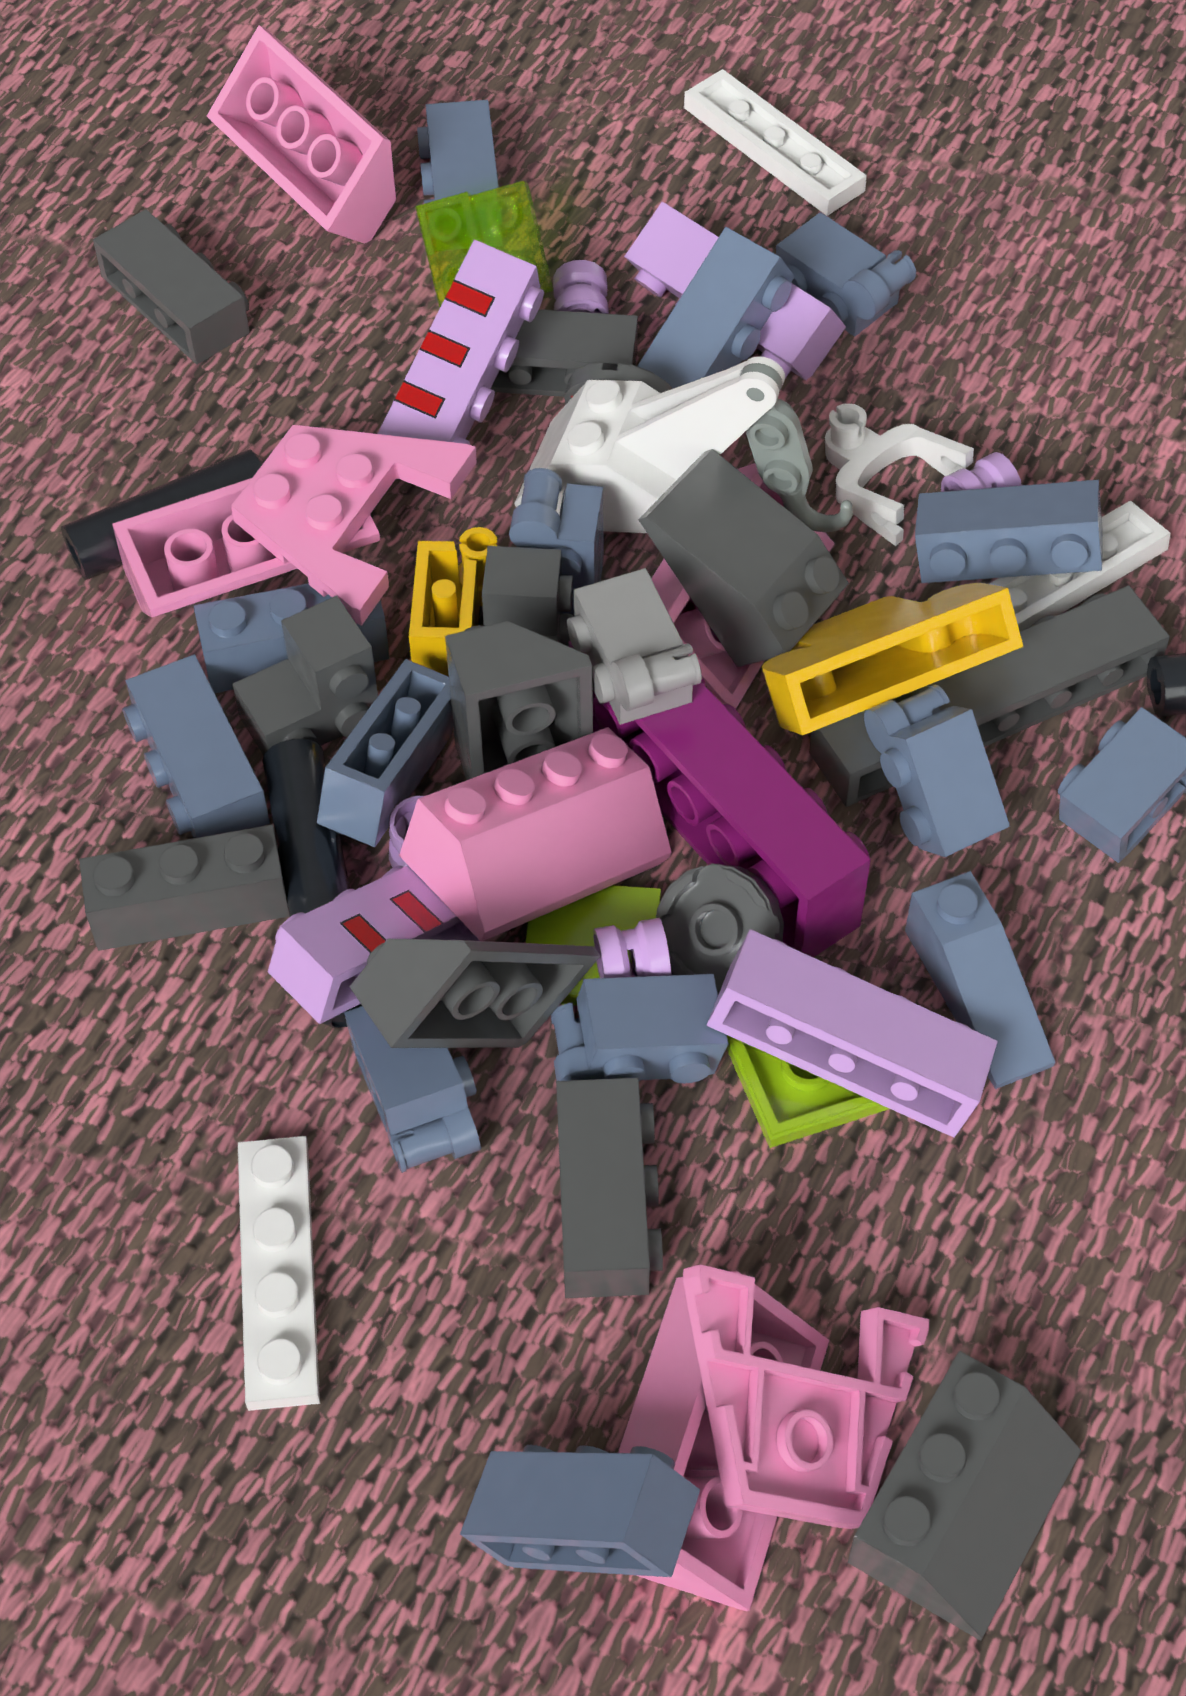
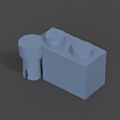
M821 212L776 245V255L781 257L795 276L791 283L829 306L846 326L844 330L854 337L898 303L900 289L912 282L916 277V268L909 256L905 255L903 259L895 264L894 262L902 257L901 251L894 250L886 258L885 254Z
M535 468L529 470L524 476L521 505H518L513 511L509 537L517 547L559 549L562 551V575H573L571 612L563 613H574V589L601 581L604 562L603 487L567 483L566 489L563 492L559 515L556 509L559 493L562 488L561 477L552 470Z
M935 684L929 686L927 690L898 703L888 700L867 709L864 713V723L871 742L881 753L880 763L884 775L889 783L896 788L904 810L900 813V823L906 837L914 846H918L921 850L947 857L1010 827L972 709L952 706L940 710L939 707L949 703L950 700L945 691Z
M1143 707L1127 723L1119 720L1113 724L1099 744L1098 751L1100 752L1086 767L1081 763L1073 767L1058 788V794L1060 795L1059 820L1117 863L1138 845L1181 798L1183 793L1186 794V738Z
M714 974L584 979L577 997L579 1018H574L572 1003L557 1007L551 1014V1022L554 1025L559 1053L554 1060L556 1081L638 1078L639 1081L672 1079L674 1082L686 1084L700 1081L708 1075L715 1074L727 1048L728 1040L726 1034L706 1026L718 997Z
M363 1006L344 1012L354 1054L388 1134L389 1142L401 1173L406 1172L409 1168L451 1153L453 1158L457 1159L480 1151L479 1136L466 1097L476 1094V1087L465 1057L462 1055L452 1059L448 1048H391Z

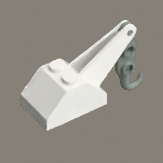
M752 357L729 369L663 393H659L642 381L587 380L551 421L529 469L545 468L554 471L561 477L562 488L559 493L556 509L559 515L563 492L566 489L567 483L603 487V531L647 533L638 519L705 451L713 449L720 455L746 432L757 471L764 484L780 496L784 508L810 529L824 533L838 531L848 525L853 516L852 503L849 500H844L841 503L840 511L835 515L819 513L809 506L806 492L813 467L800 420L787 402L778 399L785 380V373L777 362L766 357ZM524 483L514 503L516 507L521 505Z

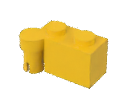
M471 528L460 536L459 541L461 544H459L462 563L459 567L454 541H418L409 628L411 661L446 676H449L445 636L463 632L470 627L479 625L480 606H483L482 588L488 546H497V536L487 528Z

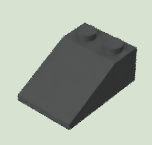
M713 449L705 451L638 519L737 667L768 660L791 651L849 584L818 534Z

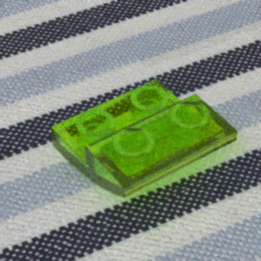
M520 181L474 195L464 192L415 206L439 308L474 239L537 267L540 289L544 293L553 291L527 182Z

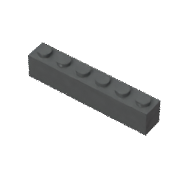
M1130 585L1107 595L1103 593L1094 595L1081 606L1058 616L1048 615L1042 617L1032 624L1031 627L1020 631L1024 646L1022 648L892 700L898 703L927 690L929 686L935 684L940 686L945 691L950 702L940 706L939 709L943 710L952 706L972 709L985 747L1146 677L1150 658L1165 655L1170 636ZM865 711L811 732L809 753L845 807L893 787L882 770L880 763L881 753L875 748L866 731L864 723Z

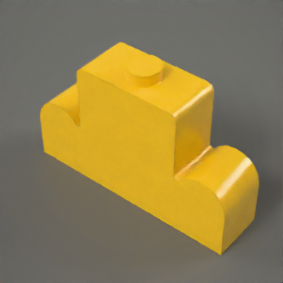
M970 583L943 590L924 602L894 596L883 597L813 624L791 651L769 659L762 665V670L779 726L794 733L805 735L1024 646L1008 588L986 583Z

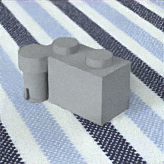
M646 568L574 589V617L567 619V629L572 646L575 650L589 655L592 663V687L595 695L601 704L610 703L620 725L692 703L693 685L700 684L702 680L696 653L692 654V646L689 643H683Z

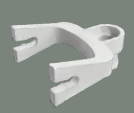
M841 404L836 407L837 412L834 410L830 412L829 424L831 428L825 435L826 457L832 465L840 470L836 477V500L840 504L844 500H849L852 503L853 514L896 546L903 540L904 529L897 524L904 519V505L864 489V485L889 464L908 456L922 458L937 471L947 476L957 470L966 469L973 463L974 448L927 431L914 424H903L894 427L880 436L865 427L867 415L862 407L855 404Z

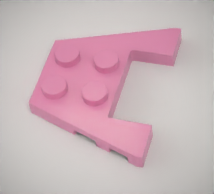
M292 425L231 505L234 522L284 564L289 561L308 577L309 585L323 597L328 594L331 597L338 596L355 623L362 626L389 588L388 572L342 552L395 479H401L452 499L477 463L476 447L464 443Z
M704 1265L683 1269V1284L726 1507L837 1528H859L873 1504L893 1442L886 1437L897 1402L906 1401L913 1380V1376L907 1370L914 1348L925 1343L929 1331V1319L880 1307L861 1311L857 1379L752 1356L750 1349L755 1277Z

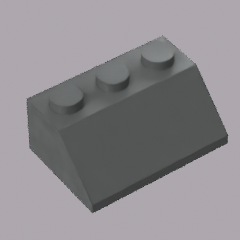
M509 621L488 626H473L463 632L445 636L455 747L466 780L593 733L592 663L589 655Z
M387 939L370 953L367 965L349 987L391 1048H519L532 1038L599 959L600 954L594 946L470 940Z
M959 1351L854 1535L847 1563L981 1641L1071 1472L1081 1449L1026 1387Z

